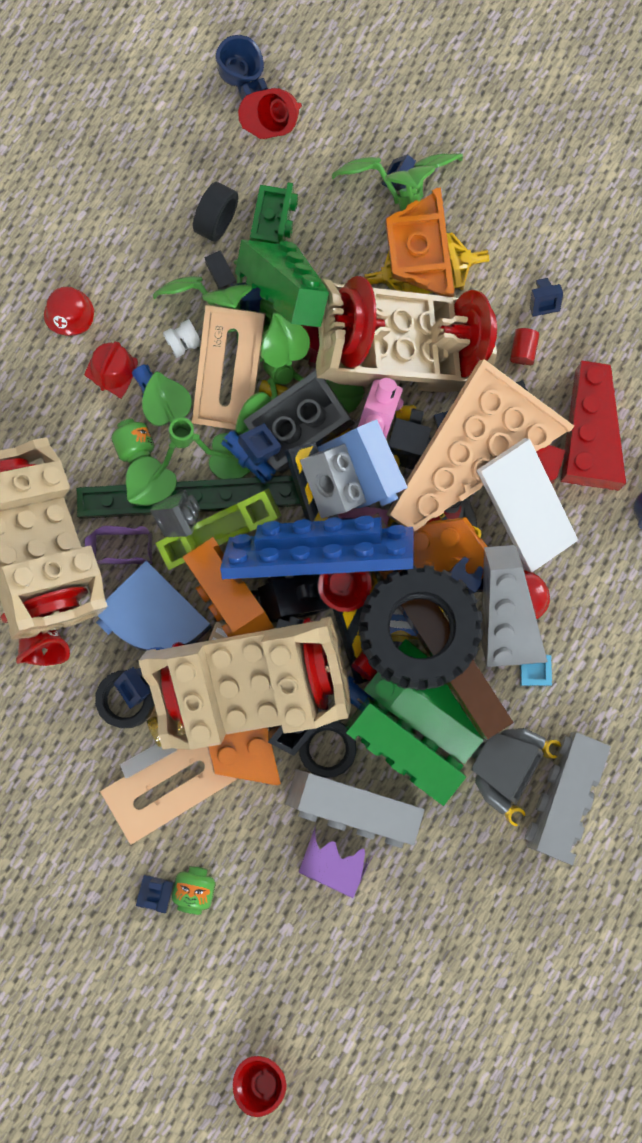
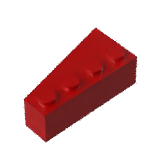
M582 360L574 374L568 420L574 427L570 432H567L566 451L563 459L561 482L619 491L627 483L612 368L609 364Z

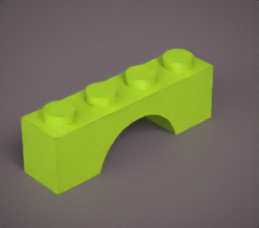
M268 488L197 522L193 534L189 536L166 537L155 544L168 570L185 563L182 558L184 555L214 537L218 545L228 542L229 537L257 529L258 525L274 521L282 515Z

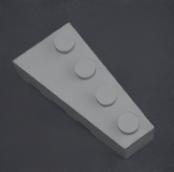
M516 545L484 547L483 621L481 629L483 630L481 644L487 667L548 662Z
M578 732L570 733L569 737L564 736L561 741V747L558 750V753L562 754L558 765L554 764L547 778V781L551 783L547 794H541L536 806V810L540 811L536 823H530L525 834V839L529 841L527 844L528 848L570 865L574 864L576 854L571 853L572 845L574 846L577 841L582 839L585 828L581 818L582 815L586 816L591 810L594 793L590 792L592 786L597 787L600 782L611 746Z
M299 769L295 770L285 802L286 805L299 810L298 817L316 822L317 817L328 819V826L345 831L347 825L358 828L357 835L373 840L375 834L386 837V844L403 848L404 843L415 845L425 810Z

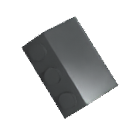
M316 370L243 420L249 430L265 423L282 447L279 453L273 455L269 461L274 469L282 474L290 469L285 450L311 442H316L317 447L355 424L326 380L317 378Z

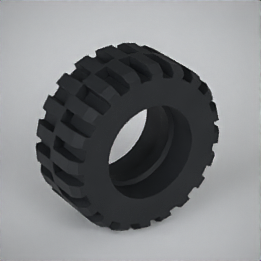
M414 565L413 569H405L400 572L396 570L388 574L387 578L383 581L380 580L374 586L363 605L359 622V636L363 654L368 659V663L373 670L375 669L381 674L383 679L388 682L391 681L404 689L426 690L443 686L454 680L470 666L469 664L479 651V642L482 640L483 630H481V622L483 618L481 611H478L476 607L477 599L474 594L470 595L465 589L467 585L461 579L456 581L451 577L452 573L444 569L442 572L436 571L434 566L425 565L424 568H416ZM409 600H429L437 604L445 612L449 620L450 634L448 641L440 652L431 657H410L401 652L391 638L390 621L392 615L400 605Z

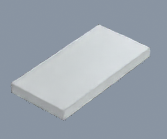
M524 438L476 470L513 545L517 547L519 557L526 571L532 573L578 541L530 439Z

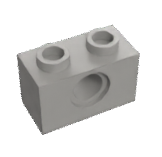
M345 444L320 451L300 460L321 518L344 513L366 503Z

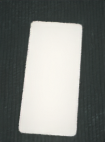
M160 742L120 764L125 778L131 777L177 751V749L162 750Z

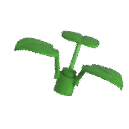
M441 153L431 155L415 163V167L407 171H397L389 175L386 174L380 163L381 158H359L346 163L332 174V179L343 174H355L369 169L378 170L394 198V203L399 204L400 211H403L407 205L416 200L419 202L424 197L423 181L435 171V168L444 166L456 159L462 161L463 154ZM391 182L406 185V188L400 189V195H398Z
M189 276L172 280L154 292L153 298L155 299L162 294H175L194 288L201 291L203 294L202 299L207 301L209 305H215L216 303L218 306L240 309V300L252 290V285H235L224 290H215L208 293L201 283L203 281L202 277ZM237 276V283H242L243 277ZM230 329V330L228 331V333L234 332V331H237V330H236V329Z
M273 313L270 326L261 344V355L264 359L263 368L270 376L267 382L270 385L272 396L270 398L267 393L258 392L245 402L236 422L235 431L239 436L250 431L243 420L278 397L276 384H287L292 378L298 381L304 379L296 373L291 365L292 361L301 360L308 353L310 346L308 333L301 325L291 324L280 313ZM326 380L348 413L357 408L365 393L363 386L341 385Z
M158 371L152 375L146 385L142 408L146 419L152 425L160 427L170 422L169 439L171 443L162 465L156 458L145 456L136 459L129 466L126 473L127 500L131 504L149 506L170 497L176 488L177 478L166 467L169 465L176 447L186 448L193 441L206 454L212 455L209 460V468L217 478L233 479L242 478L247 475L250 470L247 467H241L238 463L239 460L221 444L222 440L227 442L224 437L228 433L215 436L212 441V449H209L204 444L198 434H194L192 422L185 418L192 406L189 392L181 384L167 378Z

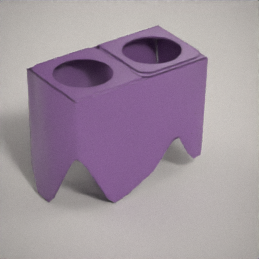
M102 526L85 538V547L91 545L96 558V535L149 534L148 556L150 561L138 557L132 559L105 558L96 561L97 564H143L145 561L152 564V533L146 527L139 526L133 529L118 526Z
M314 828L299 873L353 898L368 866L366 862L363 869L365 850L364 848L360 849L354 856L342 859L334 841L327 843L323 848L319 849Z

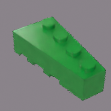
M241 239L235 274L238 277H247L246 284L252 285V288L257 286L261 290L260 296L264 300L272 302L273 308L291 324L321 327L329 291L297 245L288 241L274 244Z
M367 697L346 723V734L354 740L359 736L366 749L376 756L382 754L386 758L385 761L394 770L402 775L407 774L411 777L409 780L444 806L467 777L461 770L464 765L450 754L445 758L437 751L439 746L425 736L421 739L413 732V727L400 718L397 720L379 702Z

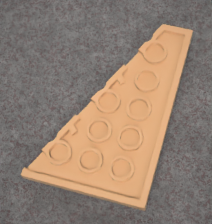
M484 359L479 360L405 483L408 488L399 492L397 495L398 499L392 503L386 515L400 525L413 527L414 531H416L432 518L438 517L446 509L459 501H463L484 486L476 471L477 469L524 438L531 440L535 451L545 448L564 433L570 432L574 425Z

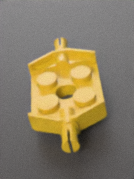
M451 232L447 233L453 286L454 289L460 288V290H463L469 268L473 264L489 262L490 258L487 249L471 253V249L467 250L455 234ZM389 250L384 267H381L379 272L364 274V277L371 285L383 283L391 290L422 294L433 293L392 278Z

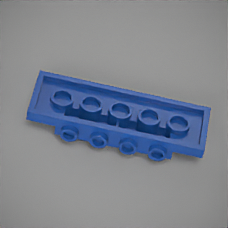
M368 515L346 520L333 517L325 521L313 522L308 519L297 520L294 523L270 521L258 525L255 536L240 534L229 537L220 567L222 579L413 569L414 528L403 525L382 528L381 517L373 518Z

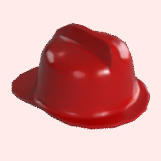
M281 88L253 92L245 96L240 103L238 110L239 122L243 129L259 139L283 136L290 133L296 126L302 103L297 102L291 93Z
M119 342L104 343L93 352L84 376L99 386L101 391L108 390L122 399L132 381V371L137 368L138 359L133 358Z

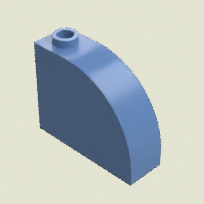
M377 419L317 447L320 452L342 444L346 445L366 499V503L356 508H363L378 501L381 506H384L398 499L396 493L408 488Z
M147 561L106 599L108 607L98 615L100 619L96 621L108 635L113 631L122 640L143 651L154 647L171 648L176 642H182L184 645L194 644L212 628L211 624Z

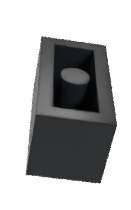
M221 250L204 257L205 263L219 290H224L230 287V284L236 283V279Z

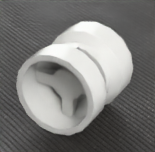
M189 319L182 322L180 327L176 329L170 328L163 332L168 345L173 350L175 358L184 355L185 350L189 348L195 349L201 346V340Z

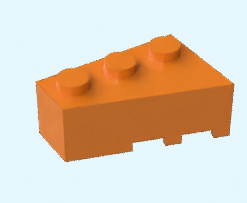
M214 537L182 557L200 584L195 589L205 603L209 600L212 602V605L208 608L217 622L222 619L225 621L226 624L221 627L228 637L275 629L265 611L241 578L222 579L220 567L224 554Z

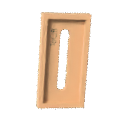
M209 304L205 305L192 415L193 424L236 430V422L243 405L252 395L256 394L266 313ZM230 329H236L239 336L231 400L229 405L224 406L220 403V391L227 334Z
M208 747L191 750L177 749V751L131 777L125 778L124 776L101 790L100 793L128 842L132 845L233 783L237 778L217 775L213 772ZM197 761L204 763L205 769L203 772L143 809H137L134 806L135 799Z

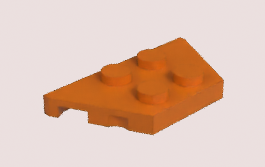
M440 187L432 190L429 196L419 202L416 200L407 205L405 210L397 211L386 218L385 224L392 278L441 296L454 297Z
M467 517L427 522L424 526L414 531V565L416 568H424L425 565L434 566V570L442 572L443 569L449 571L462 558L467 557L469 560L465 565L466 572L473 574L479 566L484 568V547L488 546L483 539L476 535L475 528Z
M268 727L226 734L220 745L208 747L215 774L271 785L281 784L272 744L268 743Z

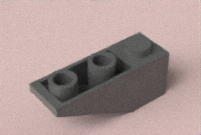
M184 489L154 504L150 511L164 537H186L193 534L199 517L198 511L201 509L194 495L188 496Z

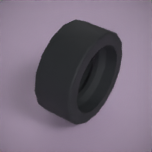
M217 181L212 183L205 191L193 218V231L213 242L218 241L234 217L239 199L238 192Z
M118 670L107 675L100 682L95 693V706L99 716L107 724L117 728H134L143 724L151 716L155 706L152 693L143 700L141 709L131 717L115 715L109 708L108 695L115 686L113 683L126 671ZM142 676L141 679L143 680V682L145 683V685H148V683L146 682V680H145L144 677Z
M338 721L318 727L299 749V756L304 767L312 774L324 778L336 777L345 773L353 764L357 753L356 740L346 734L345 725ZM322 731L338 733L345 743L346 752L343 759L332 767L318 765L310 755L309 746L311 740L317 733Z

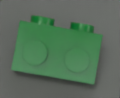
M288 182L286 189L260 185L250 234L251 241L280 244L286 238H291L293 221L289 220L291 211L296 212L298 204V194L294 193V183Z

